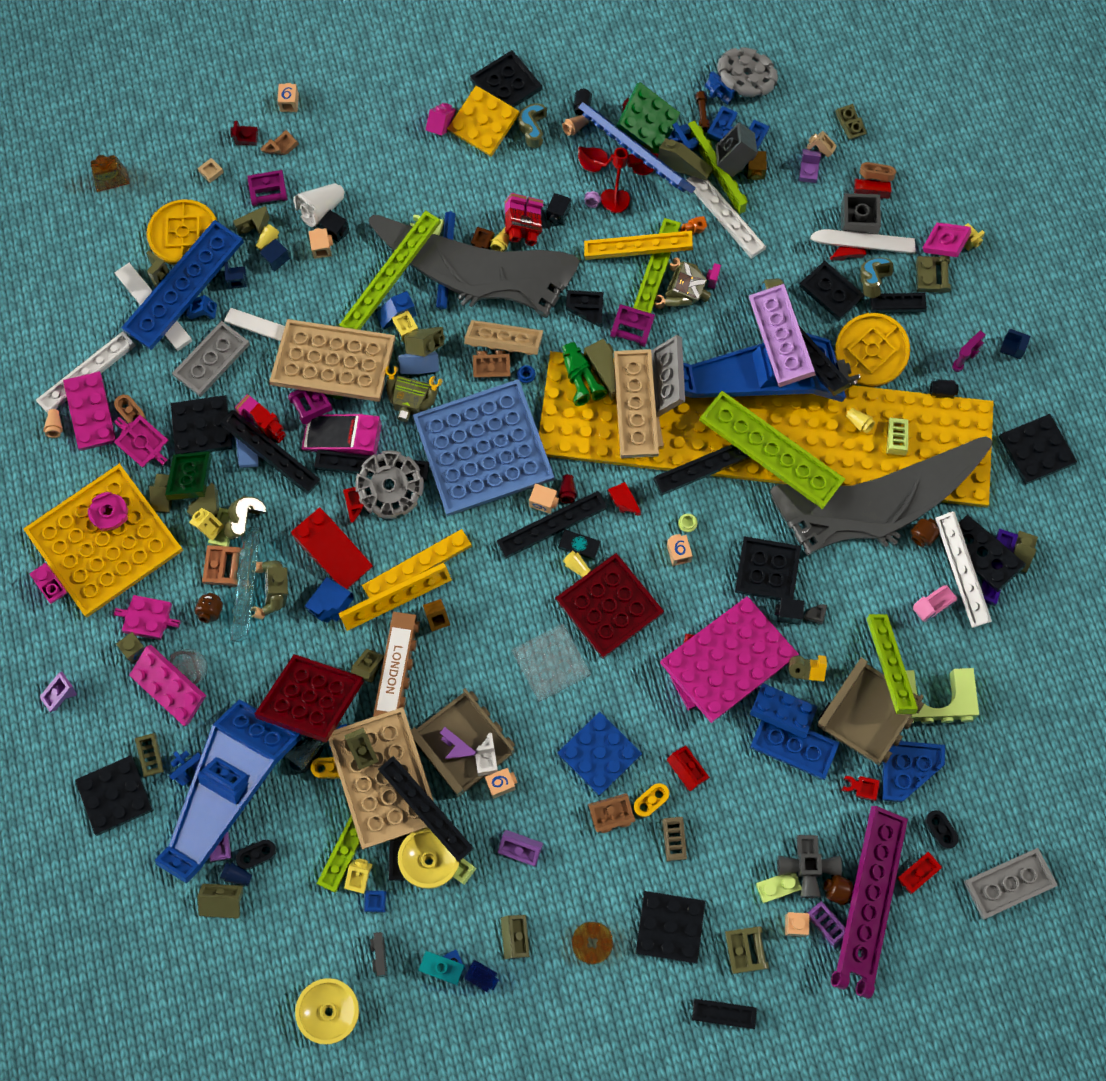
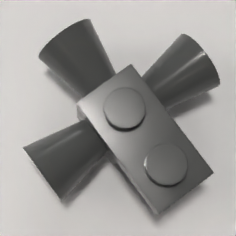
M797 835V859L778 855V876L798 872V877L803 878L800 898H820L821 895L816 878H819L822 873L841 876V857L821 859V854L818 851V835Z

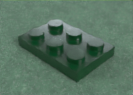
M210 451L173 455L165 493L167 500L205 497L212 459Z

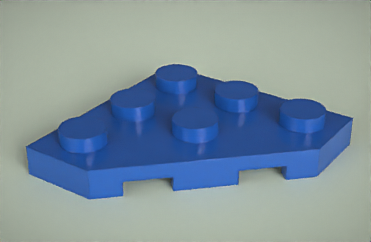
M900 741L897 747L893 745L890 749L891 757L887 763L883 762L882 801L903 802L945 765V745Z

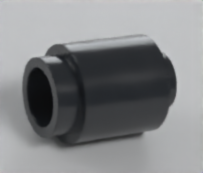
M580 89L575 92L573 109L574 113L578 116L583 114V111L578 108L582 102L591 107L592 93L587 89Z
M936 379V381H931V396L953 399L955 395H958L959 385L956 384L955 380Z

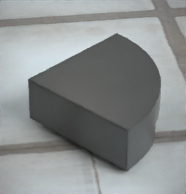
M820 604L812 607L806 612L803 620L822 625L827 605Z

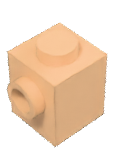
M317 228L309 231L311 251L314 259L332 256L330 246H333L332 235H328L327 229Z

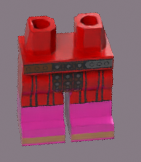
M511 193L505 200V234H509L510 242L517 243L522 237L525 238L527 246L533 247L537 243L538 236L542 232L541 208L543 207V200L531 197L526 199V196Z
M247 394L235 406L238 414L255 425L268 438L274 439L278 443L285 438L286 434L282 431L283 426L279 423L277 415L273 412L270 414L265 407Z

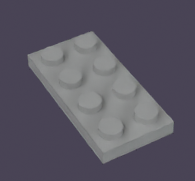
M221 321L172 374L201 397L246 350L250 343Z
M678 335L651 350L656 416H661L685 402L682 337Z
M1038 848L963 881L983 920L1058 886Z

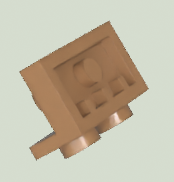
M495 350V354H488V351H477V355H473V377L511 376L510 354H506V350Z

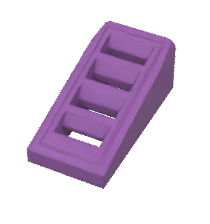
M822 901L819 902L808 912L809 919L835 949L843 942L845 926ZM823 910L825 913L816 919L815 916ZM829 917L830 920L822 926L820 923ZM835 924L836 927L828 933L826 930ZM838 931L842 932L835 939L832 938Z

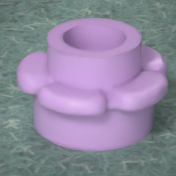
M595 191L587 192L584 202L588 207L595 208L601 203V197Z

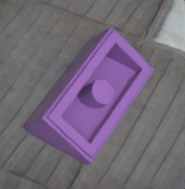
M505 830L497 853L536 866L543 843Z

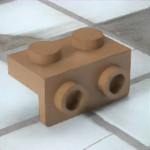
M627 793L588 804L596 832L607 833L614 827H627L636 821Z

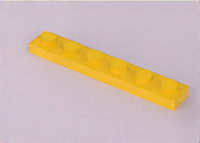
M692 231L584 241L585 260L693 250Z
M461 529L362 585V588L368 598H371L448 561L471 548L472 544Z
M443 562L338 614L348 631L448 583L452 579Z

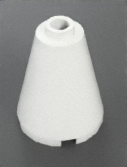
M336 183L298 193L294 196V205L297 211H301L302 215L300 217L308 226H317L329 210L332 211L344 199L345 192L341 185Z

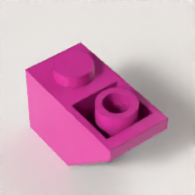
M442 103L430 109L425 130L441 136L447 133V128L453 121L457 109L452 108V105L448 103Z
M46 562L30 573V576L50 604L67 594L66 589Z

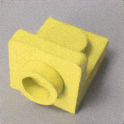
M967 223L964 226L971 227L972 232L964 247L969 251L973 247L977 248L981 245L985 232L982 230L978 233Z
M405 311L392 318L403 343H405V335L418 330L409 311Z
M203 508L195 512L189 521L191 525L197 527L212 541L224 528V525L211 512Z
M354 859L349 865L344 889L364 894L373 864L368 863L365 859Z

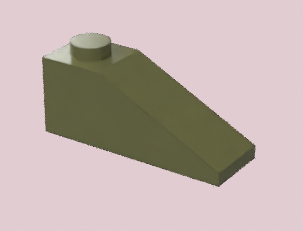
M666 138L659 147L658 158L674 171L706 181L713 172V167L683 143Z
M603 338L584 348V355L590 362V367L601 385L606 388L607 394L612 401L615 399L614 350L611 344H607Z

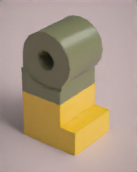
M818 655V660L804 659L802 656H793L790 659L789 673L792 677L804 680L825 681L826 656Z

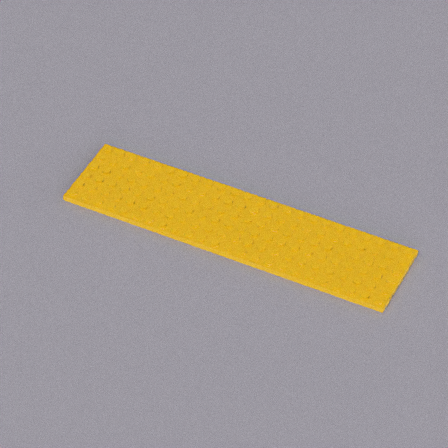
M550 351L539 436L547 457L669 471L731 445L730 442L699 421L701 415L716 397L690 398L685 396L684 403L659 416L664 444L663 449H659V456L620 458L616 390L615 399L612 401L608 394L603 399L597 401L593 400L590 394L589 402L582 406H576L573 402V397L577 389L575 383L571 384L569 382L570 379L565 367L563 353ZM591 369V373H592V375L594 376L595 380L597 381L598 384L601 385L600 381L598 380V378L596 377L595 373H594L593 370ZM582 377V380H583V382H584V385L586 386V388L588 389V391H589V393H590V389H589V386H588V384H587V381H586L585 377ZM855 385L844 390L846 398L842 402L814 394L732 397L844 477L845 480L841 486H852L878 479L980 437L987 436L992 440L994 401L962 397H954L953 399L936 398V396H931V394ZM851 408L873 417L875 424L868 433L860 432L850 419L846 417ZM889 418L908 420V452L905 456L886 454ZM893 423V426L903 427V424ZM893 430L896 433H903V431ZM893 436L895 439H903V437ZM893 442L894 445H902V443ZM992 446L972 473L941 503L984 508L989 506ZM752 458L710 475L787 484Z

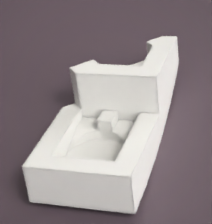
M489 733L482 745H479L476 749L475 758L478 776L498 772L492 733Z

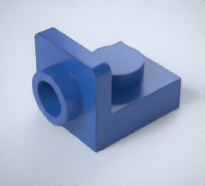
M206 295L197 297L187 308L186 316L191 320L202 315L214 319L217 304Z

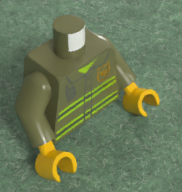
M388 365L385 372L389 376L386 385L389 402L393 404L394 410L399 411L397 419L402 422H408L410 414L413 415L425 411L434 404L438 393L437 387L441 386L443 381L439 379L436 385L434 383L435 376L429 379V383L398 375L395 378L394 375L397 373L398 368L394 366V373H390Z

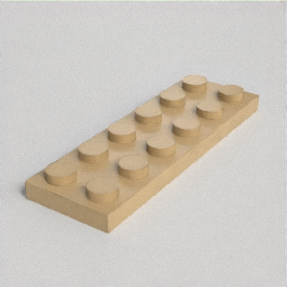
M651 349L614 351L620 458L659 456Z

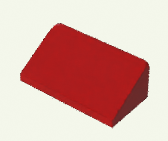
M855 179L854 194H879L880 198L889 199L891 195V182Z
M686 745L673 752L667 758V762L689 791H692L710 778Z

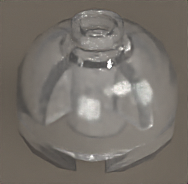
M191 648L181 649L170 655V662L193 684L198 685L204 680L208 666L204 656L199 651Z

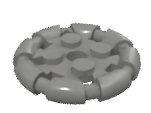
M741 47L738 50L732 48L723 53L718 61L717 71L718 75L721 76L722 82L731 90L737 91L741 96L753 98L757 95L759 97L765 96L777 84L778 73L774 69L773 62L766 55L758 54L757 50Z
M382 451L381 454L370 456L361 465L362 469L356 476L355 488L359 494L360 503L364 505L363 507L369 513L373 512L383 519H395L399 515L408 514L417 506V501L423 493L424 481L423 477L420 476L419 466L409 456L405 457L398 451ZM385 460L386 466L380 467L379 462ZM397 462L403 464L401 469L395 467ZM369 471L374 473L371 480L366 478ZM412 474L414 480L408 482L406 475ZM388 479L394 481V487L391 490H386L384 487V483ZM367 488H370L371 495L367 496L365 491ZM408 490L413 492L410 499L405 497ZM378 500L383 502L381 508L376 506ZM399 502L400 507L394 509L392 504Z

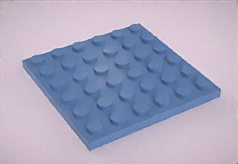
M519 379L413 414L447 516L533 488L535 483L542 485L555 480Z

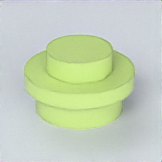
M692 514L682 515L678 521L679 528L684 532L694 531L697 527L696 517Z

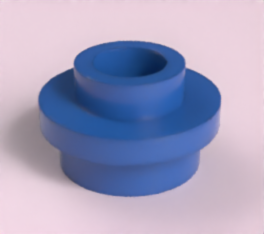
M524 365L518 369L517 377L520 382L531 383L535 379L536 373L531 366ZM528 373L530 376L524 377L523 375Z

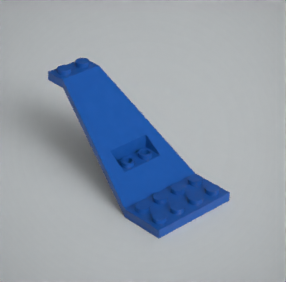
M806 333L839 370L832 341ZM764 343L692 365L683 363L685 396L690 398L717 397L721 391L730 397L814 394L840 402L846 398L845 391L833 396L816 375L779 387Z
M240 699L212 725L170 844L155 859L157 866L186 884L203 867L274 766L302 739L300 733L256 719L255 712L257 709Z

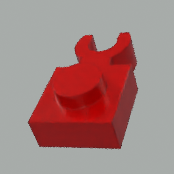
M851 776L844 777L845 781L851 783V787L843 786L842 791L851 792L853 790L856 791L855 797L876 801L880 780L859 776L858 781H855Z

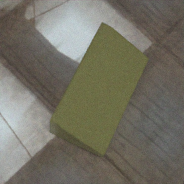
M526 915L502 917L504 959L530 957Z

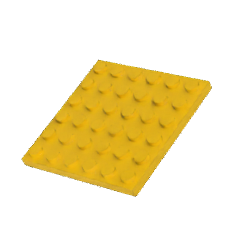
M120 463L23 528L86 618L184 551ZM104 492H111L121 496L128 507L127 521L120 527L109 531H101L93 525L88 517V508L92 504L91 501L94 497ZM106 508V512L103 515H110L113 509Z

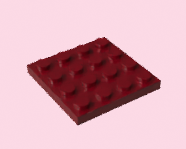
M617 553L555 597L557 603L602 659L664 614V610Z
M294 654L255 712L256 719L327 743L364 683V679L356 674Z

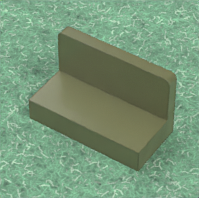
M148 250L146 254L151 267L147 272L156 288L169 273V270L162 259Z
M202 883L197 896L199 916L239 918L243 886Z

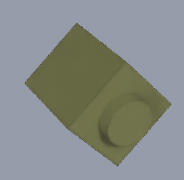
M133 632L116 643L132 664L138 661L145 649Z

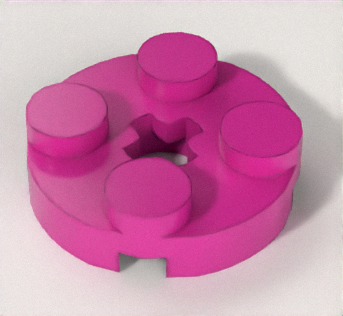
M104 492L94 497L90 508H88L90 521L101 531L114 530L128 519L126 502L121 496L111 492ZM106 508L113 509L110 515H103L106 512Z

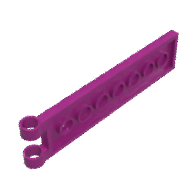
M871 806L838 966L831 977V985L833 987L845 990L850 982V973L861 976L862 979L856 985V994L867 999L871 998L875 991L874 984L908 822L907 818L878 806ZM859 949L861 950V956H860V957L858 956V950H859Z

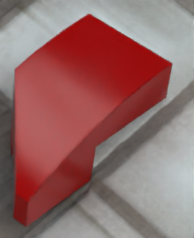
M839 246L830 259L844 261L847 257L863 258L866 255V251L863 248Z
M625 482L608 489L611 499L616 507H619L620 512L625 513V511L634 512L637 516L641 515V511Z
M352 487L344 489L343 492L350 522L354 523L363 510L364 505L359 501L360 497L358 492H356V488Z

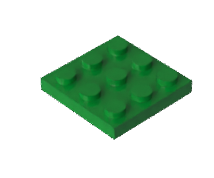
M639 82L631 94L617 127L651 153L658 154L659 147L670 136L673 130L672 124L676 123L680 112Z

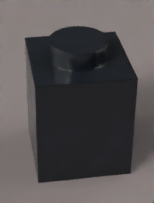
M554 193L546 210L547 220L554 224L564 225L571 209V198Z
M331 210L319 222L320 228H326L328 235H332V238L337 242L342 237H346L349 232L347 220Z
M781 598L779 604L775 605L774 615L778 616L777 622L800 625L803 621L805 601Z

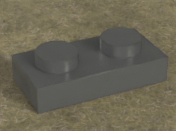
M378 932L374 933V938L370 940L371 951H375L376 960H372L373 973L377 972L378 977L387 976L384 934Z

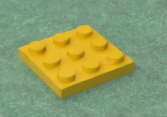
M475 86L447 129L450 133L492 157L520 112L487 91Z

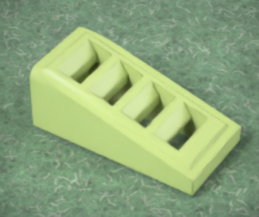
M889 418L886 454L905 456L908 452V420ZM893 423L903 424V427L893 426ZM893 430L903 431V433H896ZM893 436L903 437V439H895ZM893 442L902 443V445H894Z

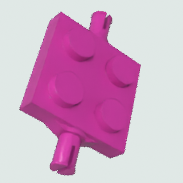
M141 415L129 424L122 420L121 417L117 419L122 424L115 420L114 423L122 429L120 436L114 441L119 448L142 468L154 458L162 466L165 465L162 460L167 462L168 459L160 452L169 441Z
M133 595L127 610L115 608L114 616L125 617L122 628L123 633L130 634L133 632L136 636L161 640L167 626L179 628L181 622L180 620L170 618L171 602Z

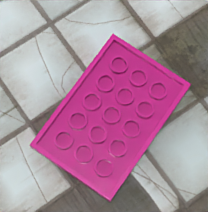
M747 596L663 658L660 664L706 718L713 723L789 664L793 656H798L799 654Z

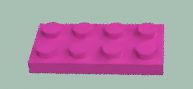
M101 372L63 380L78 449L82 451L114 443L116 435Z
M152 645L145 647L129 675L183 726L191 722L207 696Z

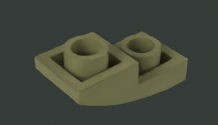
M853 104L836 109L835 112L838 120L850 140L867 134L861 117L858 118Z

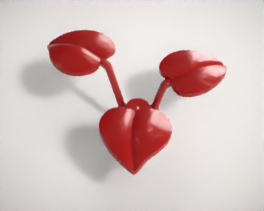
M581 146L578 148V159L585 170L599 172L602 166L607 167L611 161L614 167L618 169L615 190L607 189L601 194V204L612 213L625 211L630 203L628 192L624 190L618 191L621 169L627 164L638 175H649L654 171V169L648 167L643 163L644 161L638 159L632 153L628 155V151L622 147L615 149L614 154H611L609 159L607 153L602 149Z

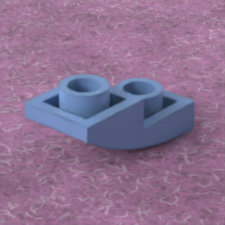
M436 351L431 352L425 357L411 354L398 355L400 374H422L439 371L438 354Z
M236 438L239 468L258 467V455Z

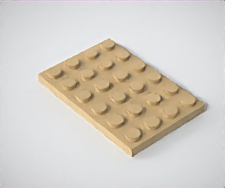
M287 319L270 377V385L380 402L387 375L385 369L390 364L396 340L395 335Z
M404 707L334 730L328 741L362 850L427 828V825L378 770L379 767L394 756L434 802ZM364 728L378 762L359 770L344 735Z

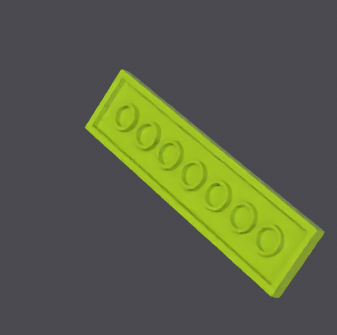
M723 391L719 393L699 419L703 424L821 509L826 506L845 480L844 477Z

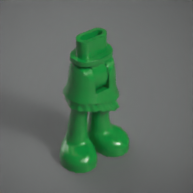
M575 342L563 345L562 350L564 353L562 355L568 378L570 379L569 382L571 384L575 383L577 389L573 397L574 404L576 406L585 405L590 400V394L595 401L603 399L608 392L604 386L598 384L591 373V364L581 352V348H577ZM582 377H585L590 389V393L584 385Z

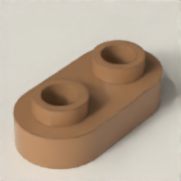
M865 162L861 164L859 173L865 179L889 182L894 180L896 169L888 165Z
M120 395L115 399L114 406L128 424L133 422L134 418L139 415L146 420L144 412L130 396Z

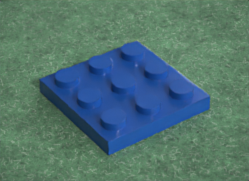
M601 712L592 718L557 752L599 797L642 755Z

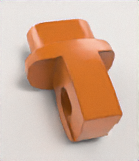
M701 216L690 219L682 225L680 232L692 231L693 235L694 233H702L707 227L705 217Z

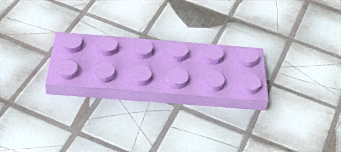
M781 284L749 295L778 386L782 387L815 376L816 374L785 285Z

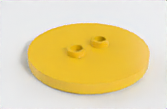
M182 199L169 202L159 208L151 217L147 226L148 244L157 257L165 263L176 265L214 220L217 221V219L206 205L198 201Z
M880 313L862 314L851 319L841 329L835 344L836 361L844 359L845 364L849 363L852 374H848V376L860 374L861 380H858V384L866 387L882 386L895 380L905 369L910 356V342L904 328L895 319Z

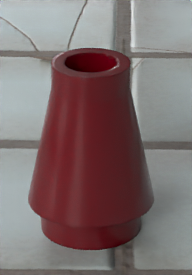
M566 474L562 476V483L558 494L562 503L571 504L577 498L573 475Z

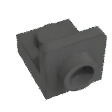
M844 359L837 361L839 371L850 382V386L858 384V380H861L860 374L849 377L848 374H852L849 363L845 364Z

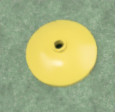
M428 827L410 833L403 840L398 851V865L402 875L409 883L419 888L433 889L446 884L453 878L459 866V862ZM431 859L433 863L428 865L425 861Z
M330 978L317 980L308 985L300 994L295 1009L296 1022L300 1031L309 1040L318 1044L337 1043L346 1038L356 1026L359 1017L357 997L353 990L342 981ZM328 1008H332L333 1010L331 1016L326 1015V1010Z

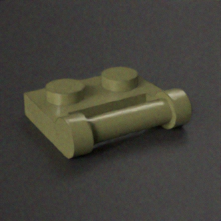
M917 256V292L947 293L951 291L948 272L949 256ZM936 265H941L942 284H937Z
M761 926L725 931L732 974L769 969L762 944L761 933L763 932ZM747 935H753L757 964H752Z

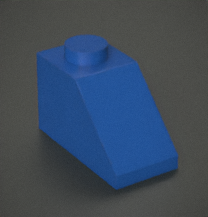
M408 291L391 297L376 312L383 330L393 326L392 318L405 311H409L412 317L416 316L415 306Z

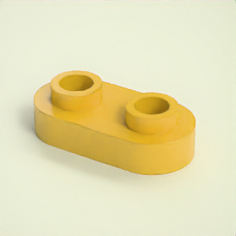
M320 757L311 763L310 769L316 778L340 779L334 757ZM320 766H325L323 772L318 771Z
M661 783L650 787L636 799L634 803L635 814L641 818L649 817L668 800V788ZM657 791L662 793L663 796L661 798L655 796ZM642 804H645L647 806L646 811H642L640 809V806Z

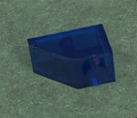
M473 960L464 978L466 982L486 993H489L490 989L494 991L499 982V979L496 978L497 972L476 960Z

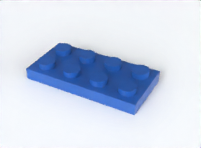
M761 720L750 748L825 780L839 742L812 730H809L804 739Z

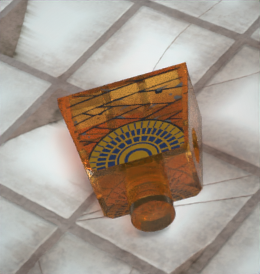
M99 155L96 160L90 162L96 192L130 184L126 168L116 156L106 157Z

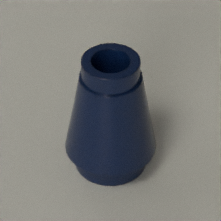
M226 862L220 878L225 879L224 882L248 886L253 874H250L233 862L231 864Z

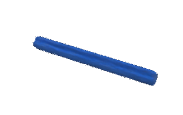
M453 211L445 213L443 237L451 240L454 237L456 216ZM438 283L436 307L442 310L447 308L449 289Z

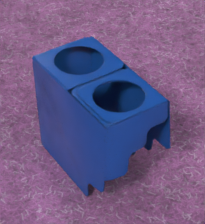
M326 577L305 604V608L320 621L326 623L331 619L338 621L340 618L338 613L347 609L354 596L351 591Z

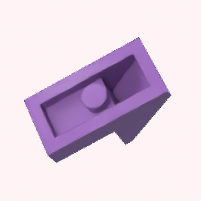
M802 150L799 181L817 182L821 159L820 151Z
M59 672L40 695V698L47 709L52 712L56 711L66 698L74 697L77 693L64 673Z
M446 727L443 728L440 732L443 735L441 740L448 746L455 745L445 759L475 756L476 752Z

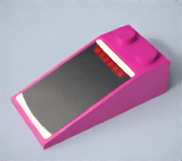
M364 414L320 415L306 424L302 450L317 452L318 449L377 455L382 426L380 417Z

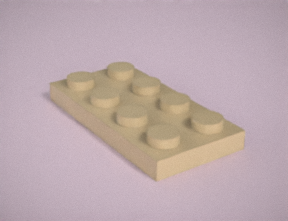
M471 320L465 335L464 344L473 347H488L493 350L502 349L508 352L538 355L543 338V330Z

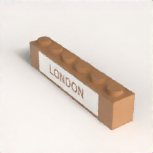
M393 612L373 717L401 707L405 708L406 697H404L405 689L408 690L410 678H407L408 670L411 671L413 667L411 654L415 652L417 640H414L415 633H419L420 622L414 614Z

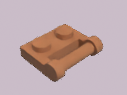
M207 545L202 579L203 584L237 587L239 558L242 555L243 549L239 547ZM227 554H231L229 578H224Z

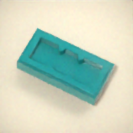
M425 951L418 971L458 986L465 965Z

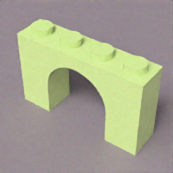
M974 668L953 669L950 672L952 698L948 706L932 708L924 704L920 712L913 714L911 719L921 721L922 724H931L937 720H941V723H952L954 720H961L964 723L974 721L973 719L979 715ZM907 670L906 674L912 692L918 695L914 670Z

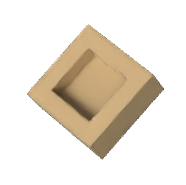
M212 158L198 168L199 173L209 183L224 173L223 169Z

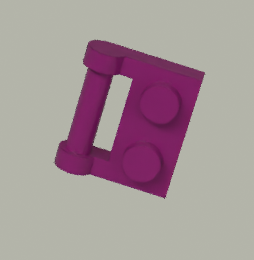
M282 170L247 176L253 207L258 206L260 203L278 200L288 201ZM280 190L281 192L256 197L257 193Z
M620 304L610 336L614 338L617 336L640 343V346L646 347L655 315ZM624 325L643 331V335L639 336L619 330V326Z
M980 330L961 348L959 357L952 365V369L955 372L962 371L964 363L969 358L974 359L980 352L979 349L984 345L983 339L986 336L984 332Z
M296 390L288 395L289 401L294 404L300 415L299 419L302 424H308L313 418L333 410L324 393ZM301 398H305L311 410L306 411L300 401Z

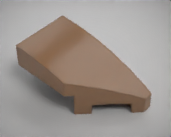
M285 130L275 141L270 139L260 150L263 153L286 155L299 143Z

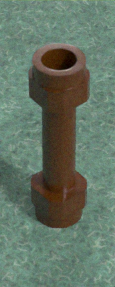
M698 91L696 93V104L699 106L700 115L698 126H701L703 132L706 133L710 128L705 105L707 103V95L705 91Z

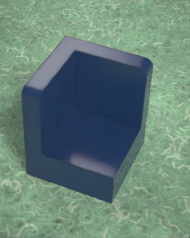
M276 239L260 251L261 256L269 262L274 272L290 259L288 250Z
M224 262L225 281L228 288L247 287L245 267L230 268L229 263Z
M1009 329L1004 337L1000 352L1021 359L1026 352L1031 336Z

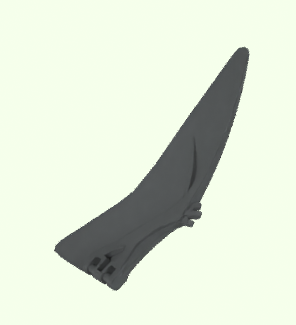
M372 215L369 218L370 226L393 251L396 250L412 229V226L380 215ZM432 234L409 265L435 282L460 294L458 296L459 301L465 298L460 303L462 306L470 300L469 306L473 307L478 300L505 299L528 306L540 316L548 318L550 309L555 306L559 299V294L564 291L571 281L580 261L572 254L559 251L529 250L501 252L471 246Z
M987 436L980 437L878 479L852 486H840L823 509L788 484L772 487L770 494L781 516L787 522L789 528H792L795 532L794 536L797 541L806 549L805 553L807 556L831 544L855 539H876L884 547L889 545L888 542L896 545L898 541L894 538L899 539L901 536L896 531L914 522L949 496L985 457L992 446V440ZM802 523V525L804 526V529H801V527L799 526V524ZM811 539H812L813 542L815 543L814 545H812V544L810 543V540H811Z

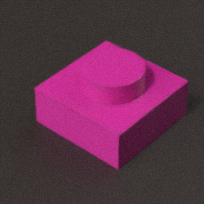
M714 263L712 270H708L706 280H709V288L715 289L721 269L720 264Z

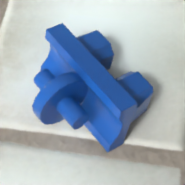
M714 71L709 74V79L705 84V87L710 90L709 96L711 98L717 96L727 105L730 104L737 91L728 88L722 82L721 76Z
M678 123L672 124L674 129L668 139L683 143L691 151L698 148L699 143L695 137L688 140L686 138L691 134L688 124L681 126Z
M175 751L173 754L176 759L171 762V765L173 767L179 763L182 765L169 774L172 780L175 779L182 786L187 784L191 778L185 770L192 766L196 771L201 758L199 751L186 762L184 759L190 755L188 751H184L181 755Z

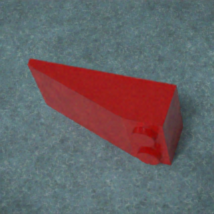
M320 507L291 531L294 540L336 583L346 589H349L373 567L370 561Z

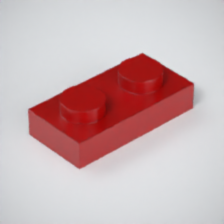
M928 851L897 879L910 894H913L943 867Z

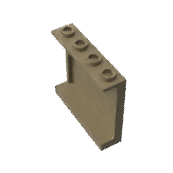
M861 657L818 721L817 727L880 766L882 762L887 763L892 755L890 749L893 745L898 746L903 738L900 735L904 728L908 730L914 720L911 719L913 714H896L884 674L869 666L868 661ZM913 693L918 707L916 713H919L925 704L922 702L924 696L921 694L919 697Z
M466 688L463 689V693L420 727L411 729L416 745L457 797L464 794L486 775L478 776L475 756L445 759L455 745L448 746L441 740L443 735L440 732L444 727L475 752L477 747L481 746L486 740L487 735L492 733L497 767L515 753L513 741L509 737L505 738L503 736L501 726L496 721L494 723L491 721L489 711L484 706L480 707L477 703V696L472 691L468 692Z

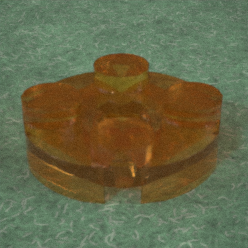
M586 922L575 930L572 938V949L580 961L589 965L599 964L605 961L611 954L613 947L612 934L605 925L596 922ZM588 938L592 940L596 938L598 940L595 949L593 947L588 948Z

